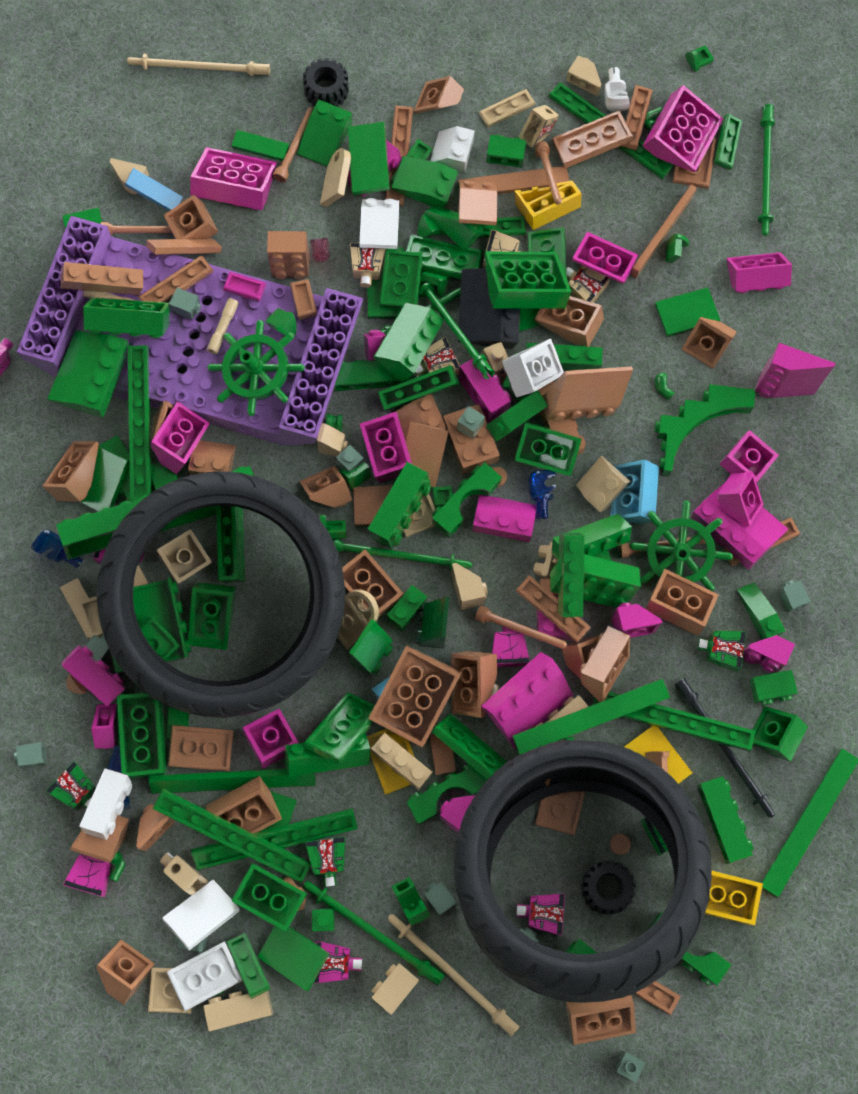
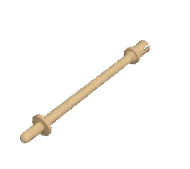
M145 53L143 58H127L129 65H141L144 70H147L148 66L247 72L249 76H270V64L254 63V61L244 65L149 59Z
M394 914L389 915V922L401 932L398 936L399 938L406 936L490 1013L493 1019L492 1022L495 1025H500L510 1036L514 1035V1032L520 1026L505 1014L506 1011L504 1009H497L410 930L412 927L410 923L406 926Z

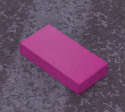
M230 271L223 289L226 292L260 302L266 288V283Z

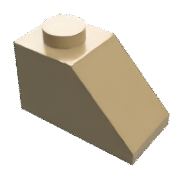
M578 55L568 71L566 81L598 96L602 84L595 64L588 58Z
M111 158L112 169L124 189L131 194H137L135 191L124 186L133 168L149 176L147 167Z
M322 423L317 438L319 453L337 457L348 447V441H345V434Z

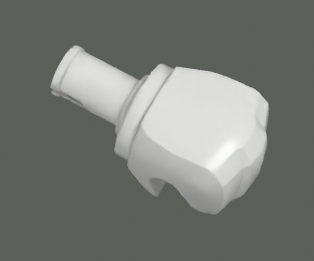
M612 67L608 70L609 81L605 84L604 88L605 104L611 112L626 111L630 106L627 92L625 91L626 83L620 79L619 68L615 67V74H613Z

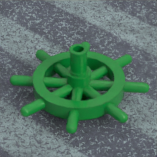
M263 320L256 322L255 334L245 336L238 341L230 333H225L223 337L231 347L226 352L223 363L209 364L207 366L208 371L222 372L224 381L228 386L217 397V401L223 403L234 393L248 400L247 414L249 416L255 414L256 401L266 399L274 394L282 403H287L288 397L280 388L285 383L288 372H302L305 369L303 364H289L283 349L294 339V334L290 332L277 342L273 338L263 335ZM254 346L253 355L250 351L245 350ZM262 346L271 348L261 357ZM277 354L278 364H266ZM240 356V360H241L244 364H234V363H235L237 357ZM233 372H244L234 381ZM266 372H277L273 379L266 374ZM251 378L249 390L241 388ZM260 378L266 386L257 389L258 379Z
M685 500L682 504L681 518H673L662 522L654 511H649L647 516L657 528L652 533L648 544L636 542L630 544L632 550L647 551L648 560L652 567V570L641 577V584H647L657 575L661 577L664 569L676 561L675 574L694 583L700 580L706 589L713 592L715 586L706 574L710 571L714 560H731L733 558L730 552L715 550L714 540L710 534L723 523V520L716 518L704 527L699 522L689 519L690 502L688 500ZM680 526L678 540L669 529ZM688 527L698 531L695 536L686 542ZM661 535L666 538L671 546L657 545ZM702 539L705 540L707 550L692 548ZM656 553L671 554L658 564ZM691 556L703 557L706 559L703 565L699 568V566L695 563ZM684 562L692 570L693 574L682 576Z

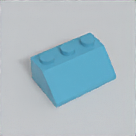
M647 460L614 465L631 482L611 503L610 516L619 514L628 523H652L647 513L649 511L656 513L659 466Z

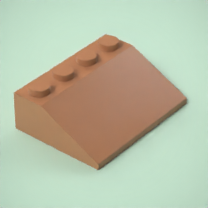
M632 366L565 371L542 396L548 404L543 409L546 420L554 419L559 421L564 418L577 419L585 416L592 418L597 415L607 417L614 414V411L621 405L633 371Z
M406 646L368 719L424 747L462 673Z

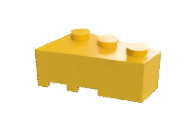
M573 181L557 183L562 199L560 205L555 204L550 186L540 189L532 187V190L523 192L521 190L515 191V204L533 230L581 207L582 193Z

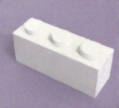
M104 769L79 826L84 833L107 840L109 834L114 832L117 815L122 813L124 808L123 801L132 789V782L128 775Z

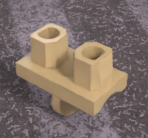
M550 542L549 546L540 545L538 556L546 558L545 563L536 562L533 569L536 575L544 579H550V572L558 562V559L551 553L552 542Z

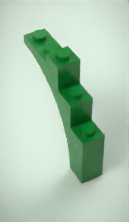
M709 384L707 390L703 391L702 401L685 399L683 405L679 406L678 417L661 415L654 425L657 439H664L661 440L660 451H663V458L659 460V469L662 470L661 476H670L674 458L680 444L696 427L721 415L751 413L754 408L755 389Z

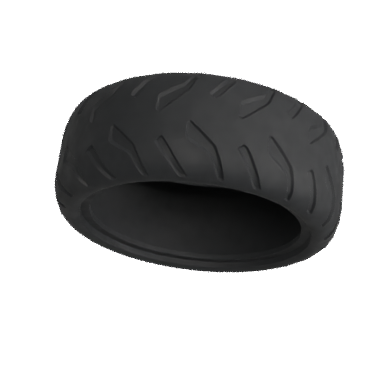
M217 471L190 475L158 488L141 500L124 517L113 533L103 555L97 581V608L104 638L114 659L126 675L145 693L164 705L189 714L213 718L236 717L262 711L286 700L301 689L318 672L329 656L341 627L345 607V583L341 561L336 546L323 523L304 502L285 488L257 476L238 472ZM210 506H233L248 509L270 519L291 538L299 550L307 569L310 585L307 617L299 636L291 648L278 661L265 670L252 676L229 681L197 678L183 673L164 661L144 637L137 621L133 603L136 569L143 552L153 537L179 516Z
M564 740L539 746L508 761L493 773L492 777L484 783L472 799L461 821L455 846L454 878L456 892L466 924L483 953L502 973L516 983L537 994L559 1001L589 1003L620 999L637 993L663 977L681 960L691 946L699 931L709 900L712 877L711 849L704 825L694 804L684 789L664 769L641 754L613 743ZM550 779L549 785L546 786L545 781ZM595 792L614 797L629 804L645 816L656 828L670 854L675 885L667 908L648 931L620 948L596 954H573L543 946L526 936L511 923L501 910L491 890L492 862L504 832L527 808L545 798L561 793Z

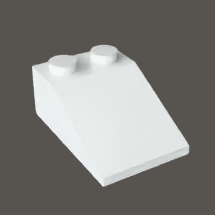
M362 199L360 248L397 249L399 201L393 199Z
M551 339L545 340L502 361L516 397L535 392L564 373Z

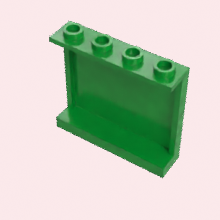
M172 578L133 587L134 609L140 628L150 618L154 617L181 644L165 660L166 662L189 657L188 652H192L190 641H186L184 634L187 632L185 620L182 621L180 613H183L181 601L177 602L176 594L179 593L177 582H173ZM112 655L115 672H123V669Z

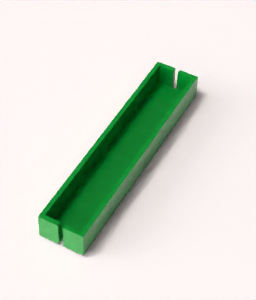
M241 466L231 471L254 476L250 466ZM144 495L132 502H122L119 506L112 508H102L99 512L85 513L76 519H65L56 524L67 560L106 549L120 522L148 495ZM216 506L204 507L185 513L168 523L159 532L216 515Z

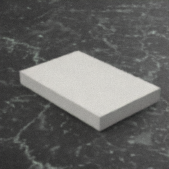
M212 880L165 915L163 921L186 948L191 950L240 910L222 888Z
M225 941L167 971L184 1011L243 981Z

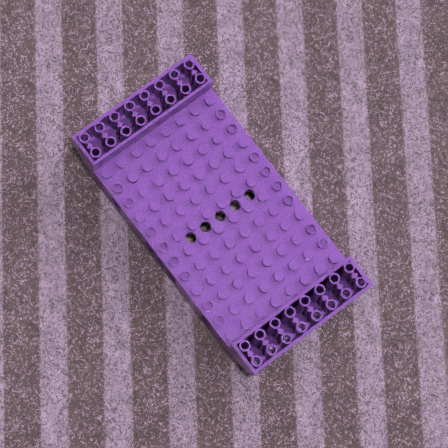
M71 216L17 353L26 362L35 365L56 378L75 330L90 332V330H84V306L90 298L83 296L84 290L61 288V268L64 262L143 270V289L139 295L110 293L140 301V295L192 262L193 259L175 254L155 255L146 246L111 237L108 227L105 225ZM210 265L213 273L186 290L197 295L201 304L200 312L198 315L195 314L193 320L173 313L170 309L169 327L164 335L159 338H151L149 335L141 334V336H130L129 333L113 335L128 340L130 346L147 345L149 347L150 407L158 409L164 401H168L174 406L178 401L211 425L284 446L314 444L348 348L363 298L326 288L324 296L313 294L317 316L299 320L291 287ZM229 272L265 282L266 288L260 302L224 291L223 287ZM206 298L212 300V303L208 306L202 304ZM228 298L239 302L225 332L230 333L236 341L245 336L255 334L256 322L263 320V335L279 342L286 335L269 327L265 322L277 308L286 312H292L296 319V335L283 349L289 364H303L305 369L302 372H288L287 379L280 388L288 397L287 403H282L275 394L266 399L256 401L255 414L253 416L247 414L248 400L234 393L223 403L217 401V397L228 386L224 381L222 372H211L207 369L209 364H222L226 352L231 347L223 339L218 354H212L206 350L222 317V312ZM200 315L206 316V320L201 323L197 322L196 318ZM102 331V332H101V333H104V334H110V332H105V331ZM198 332L200 336L194 340L190 338L191 333ZM254 346L247 348L245 351H250L253 355ZM262 346L261 357L271 348ZM187 349L194 351L193 355L189 357L184 356L183 353ZM277 354L266 364H278ZM238 356L234 364L244 363L240 360V356ZM128 357L112 395L128 400ZM181 366L188 368L184 374H179L177 370ZM233 372L234 381L244 372ZM266 372V374H267L271 379H273V378L275 377L276 373H277V372ZM251 378L241 388L249 390ZM260 378L258 379L257 389L266 386Z

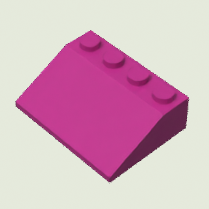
M682 85L670 95L643 147L659 159L695 172L723 118Z
M206 147L190 177V195L235 206L248 207L254 210H263L277 162Z
M779 343L760 374L755 392H758L764 398L814 395L834 368L835 363Z
M723 483L693 511L691 519L706 527L716 518H721L723 523L710 533L712 538L723 548H727L733 557L739 559L740 563L750 570L788 531V528L763 507L752 524L747 527L725 513L717 499L718 492L725 484Z
M540 652L481 706L510 745L516 749L513 735L532 729L540 722L544 723L549 719L548 716L556 709L559 710L566 700L571 696L573 697V694L562 671L554 660Z

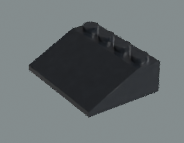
M486 268L462 269L458 327L471 344L491 346L501 342L505 349H513L519 343L520 308H493L489 297Z

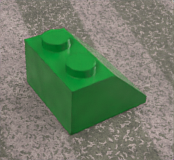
M764 706L753 728L756 731L753 745L777 758L791 762L808 726L797 715Z

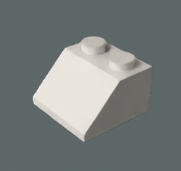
M458 126L439 131L430 161L444 164L465 173L474 142L475 131Z

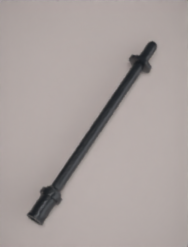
M685 678L678 681L675 686L685 699L683 700L684 703L691 705L699 716L709 718L698 702V693H694ZM717 743L756 800L753 801V805L759 803L769 818H773L775 812L765 799L769 794L765 793L762 795L729 746Z

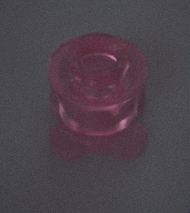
M328 238L312 239L310 241L311 249L313 250L312 258L318 262L326 261L331 255L330 251H328Z

